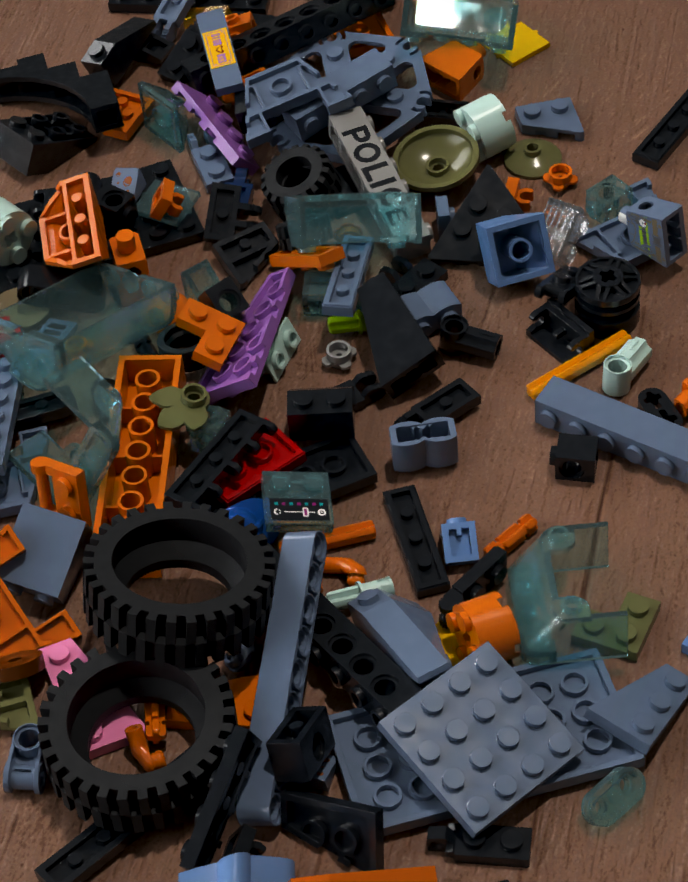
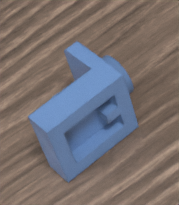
M455 517L446 520L447 523L441 524L440 536L442 538L445 566L477 563L479 561L475 520L467 521L465 517Z

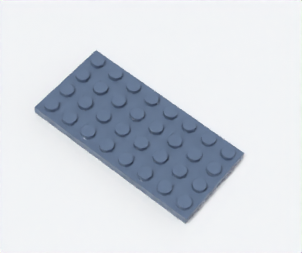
M597 645L512 667L585 748L579 757L528 797L645 766V756L643 753L583 717L589 706L616 692ZM363 707L328 715L336 743L333 747V752L337 758V764L349 801L383 808L384 836L454 818L378 730L371 715Z

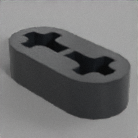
M647 388L640 392L638 395V409L683 426L682 415L662 390Z

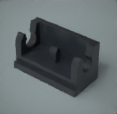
M552 297L547 300V303L529 315L532 321L538 318L539 320L526 329V335L562 364L594 346V329Z

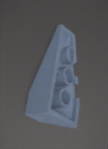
M376 588L361 592L356 599L347 603L354 625L418 684L450 669L432 613L416 602Z

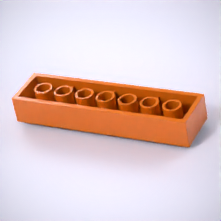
M119 355L93 533L99 534V527L103 523L111 525V518L118 514L126 519L127 510L136 508L142 513L144 512V505L154 503L156 509H163V502H165L164 493L174 483L180 429L170 431L158 428L157 420L162 408L153 404L149 400V396L164 387L174 386L182 389L186 385L182 355ZM163 569L150 572L140 578H162Z

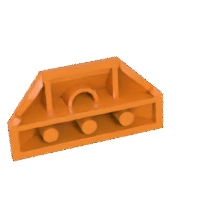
M88 172L59 181L55 188V194L49 199L39 217L44 262L50 266L77 269L109 259L103 215Z

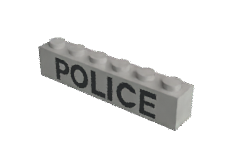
M361 106L329 115L328 135L393 257L399 255L409 260L430 253V241L433 239L432 228L428 222L424 223L418 202L416 200L412 201L406 180L400 179L394 158L388 157L383 138L376 135L371 116H366Z

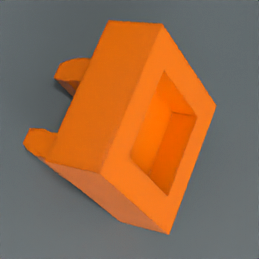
M164 177L153 195L149 217L161 221L166 212L173 217L180 215L183 207L180 205L185 197L178 192H174L175 181Z
M508 177L506 188L523 212H530V201L534 199V190L530 188L520 189V178Z

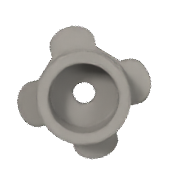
M332 341L326 347V356L322 358V364L325 367L332 366L336 369L348 370L352 366V357L357 355V350L346 341Z

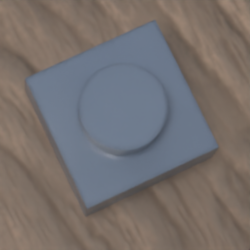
M447 195L435 196L439 238L455 215V208L448 205Z

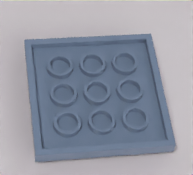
M488 641L380 720L377 725L378 730L473 839L579 757L585 749Z

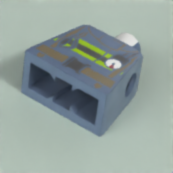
M645 196L634 205H626L620 210L618 219L628 227L630 244L657 263L667 268L687 253L682 205Z

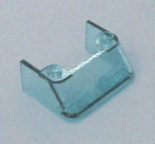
M386 191L284 196V210L291 247L298 248V253L316 252V246L326 244L382 242L387 243V248L395 249L406 248V242L422 243L421 193Z
M80 355L45 377L43 383L89 427L81 445L73 442L63 450L42 430L12 449L9 454V460L36 487V478L30 468V461L35 457L44 456L83 469L90 504L119 451L123 403L118 390L113 388ZM49 475L53 504L56 505L52 476Z
M607 522L548 528L508 568V586L512 610L521 641L518 646L520 657L524 662L530 665H548L628 657L627 611L591 614L590 606L583 598L577 596H558L554 572L609 567Z

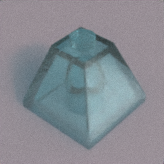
M144 81L139 82L138 89L145 128L179 153L185 150L189 125L188 110L183 105L185 101L167 89Z

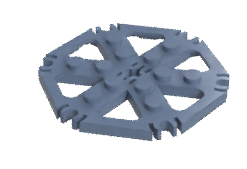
M344 31L346 37L343 39L342 34L337 32L336 40L327 41L325 37L322 39V45L319 44L318 40L287 59L290 60L298 56L305 61L312 55H318L322 58L325 75H328L351 61L349 51L353 45L366 44L367 46H383L385 48L381 54L393 64L396 76L407 68L413 67L417 79V84L410 89L393 88L362 106L364 113L399 117L383 130L376 133L378 137L381 136L386 147L424 120L423 117L427 116L425 106H432L433 96L421 49L418 50L417 46L410 48L409 40H404L403 37ZM284 121L270 128L274 139L268 141V143L270 142L272 147L277 145L280 153L284 149H291L294 145L301 147L303 144H309L311 147L315 145L320 150H323L331 162L343 163L334 144L324 145L305 142L309 138L301 141Z

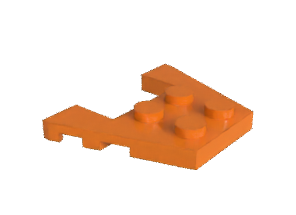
M9 524L0 531V568L26 551ZM0 577V658L20 651L38 650L68 638L74 640L82 636V633L66 609L34 628Z

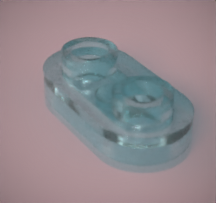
M619 766L613 769L584 796L581 804L584 819L593 826L608 827L613 825L643 797L646 790V781L642 772L631 766ZM622 779L624 781L623 790H621L620 788V782ZM597 802L599 803V811H598V813H596V803H597Z

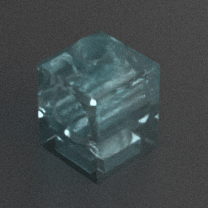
M613 174L586 190V213L590 218L597 220L601 224L618 217L620 210L624 206H632L633 188Z

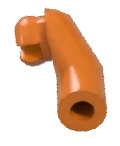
M141 724L131 725L125 729L131 753L146 772H151L167 765L163 751L150 752Z

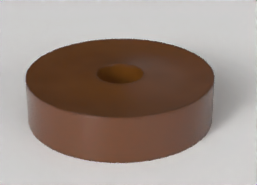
M25 650L1 657L0 683L23 679L43 670L46 665L42 651Z

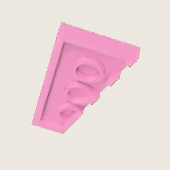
M72 638L38 649L43 653L48 678L51 684L59 687L57 675L62 670L72 674L70 665L72 661L79 658L83 663L88 662V657ZM130 706L112 713L97 727L89 746L90 760L128 746L129 743L125 729L131 725L141 724L145 734V724Z

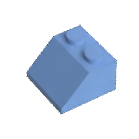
M543 212L505 215L475 223L487 281L492 285L500 288L556 272Z

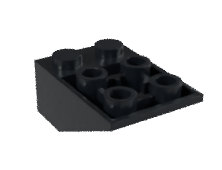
M54 112L49 115L33 114L30 117L12 116L10 119L0 120V158L25 176L47 174L95 143L98 137L90 133L84 125L77 124L71 120L70 116L63 112Z

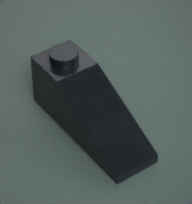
M139 17L131 18L95 39L81 59V63L89 74L107 70L112 85L117 86L157 25L156 21Z

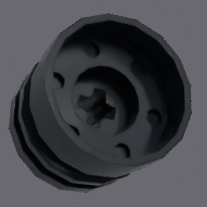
M613 256L597 257L588 260L579 267L575 275V315L594 329V338L604 340L620 330H625L629 334L636 328L640 318L639 299L641 278L637 268L627 260Z

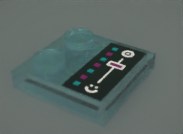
M262 471L261 488L266 532L320 530L323 533L333 532L334 518L328 472Z

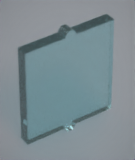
M155 179L147 191L141 193V198L136 203L138 216L159 221L149 216L152 198L161 184V180ZM175 185L174 192H178L185 197L180 205L183 207V210L178 217H173L166 212L159 222L178 227L186 215L192 213V207L201 195L199 191Z

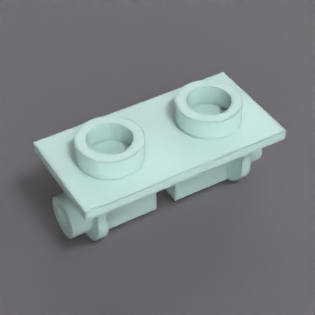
M285 317L282 324L278 326L261 376L263 374H270L274 382H278L301 341L288 317Z

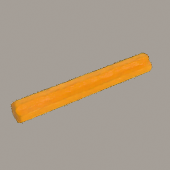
M620 330L528 383L526 386L528 396L535 400L553 375L571 381L599 365L608 356L616 354L628 339H632L631 335L625 330Z

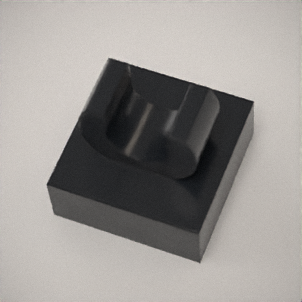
M244 823L229 836L221 858L239 852L262 855L266 851V847L258 841H253L257 830Z

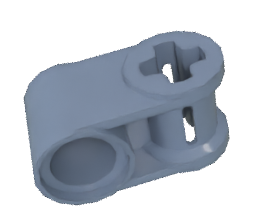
M25 723L19 726L13 734L8 760L3 771V788L6 793H12L14 789L33 790L35 794L40 795L44 792L47 769L38 740L39 731L37 724Z

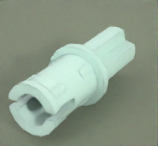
M390 576L365 583L356 581L354 586L330 591L325 597L338 610L348 608L347 603L356 599L365 590L378 588L395 595V589Z

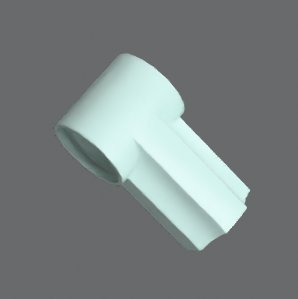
M637 336L634 339H628L616 354L605 358L602 375V390L604 393L613 397H621L630 391L631 381L652 357V348L649 347L645 339Z

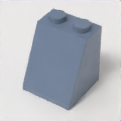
M23 502L13 531L26 551L0 568V577L13 595L21 596L22 592L35 595L33 600L41 604L53 606V603L56 602L64 605L83 569L84 549L86 544L90 545V537L93 530L85 521Z

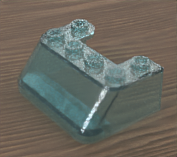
M404 0L400 36H405L406 41L421 43L422 38H428V35L434 36V40L441 42H450V38L461 39L462 44L477 46L478 42H484V45L489 47V52L505 54L506 50L513 49L519 2L518 0Z

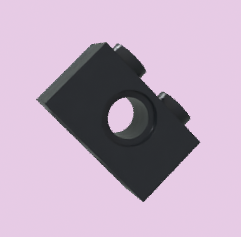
M326 706L292 707L267 741L266 747L276 782H291L295 785L310 782L336 743Z

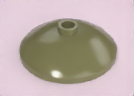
M432 125L416 130L406 136L396 147L393 158L397 164L400 179H405L410 189L433 193L452 189L466 181L479 164L480 151L477 141L474 140L468 131L453 125Z

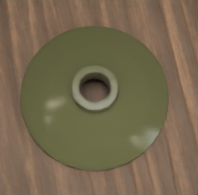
M536 138L520 140L511 145L504 154L506 169L512 175L528 180L542 179L545 173H549V168L552 165L562 162L561 152L556 145Z

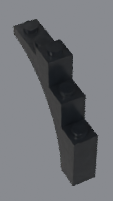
M43 53L17 59L18 65L0 69V103L37 101L67 107L84 116L92 124L96 133L124 126L119 103L107 70L80 77L75 61L48 68Z

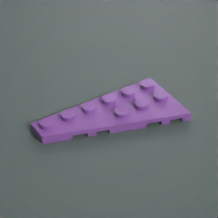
M289 267L268 275L249 304L250 307L243 314L245 318L241 321L246 323L244 331L221 371L218 372L208 367L198 382L209 393L210 405L215 404L220 399L226 397L233 398L241 392L257 387L296 278V274Z

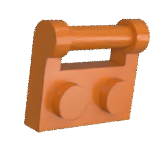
M44 456L33 458L30 461V468L36 478L39 507L85 521L91 527L92 520L84 470ZM49 475L52 476L56 505L53 504Z

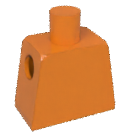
M450 41L424 55L423 61L430 86L457 101H462L484 76L483 57L486 56L484 46L476 42L472 46L467 47L458 41Z
M122 229L116 233L115 237L109 239L113 268L124 305L126 306L154 299L148 264L139 234L130 229ZM136 267L137 278H128L127 271L130 268Z

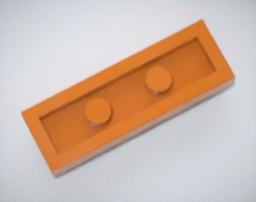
M312 246L293 251L281 250L269 255L272 267H289L291 270L300 267L301 271H308L317 268L318 271H326L334 268L335 262L346 258L343 246Z

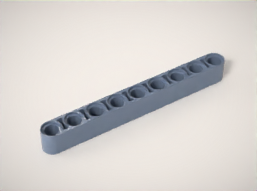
M320 530L288 532L283 537L274 586V596L272 598V608L268 620L249 729L262 741L260 749L256 748L248 768L250 775L248 780L244 779L238 793L236 816L241 826L244 823L250 827L278 826L281 823L280 792L288 788L289 782H276L266 743L292 707H301L327 553L326 538Z

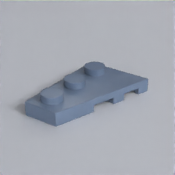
M665 664L589 706L583 717L644 755H647L687 701L688 676L669 664Z

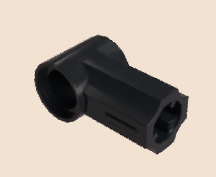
M457 314L447 315L441 320L439 347L444 354L458 356L465 352L496 361L502 345L503 335L469 326L467 319Z

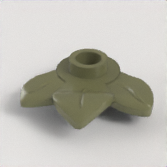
M190 383L182 389L168 386L157 390L149 396V400L153 404L162 408L157 420V425L160 429L173 431L185 425L188 429L196 431L202 428L208 420L206 409L210 404V395L201 384Z

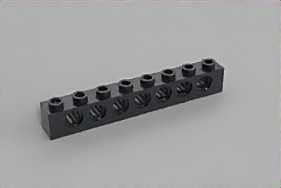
M311 0L231 38L241 77L395 5V0ZM205 50L180 61L189 87L203 94L215 89Z
M273 548V551H274L273 557H275V560H276V568H275V580H276V575H277V569H278V563H279L280 554ZM320 592L309 658L316 667L321 666L328 673L335 686L345 689L353 703L358 708L363 707L371 715L373 722L377 726L380 720L421 691L422 688Z

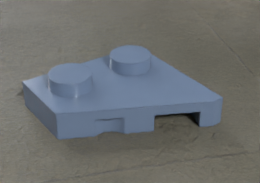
M570 97L515 107V117L522 134L558 138L559 133L575 135L576 141L584 140V129Z

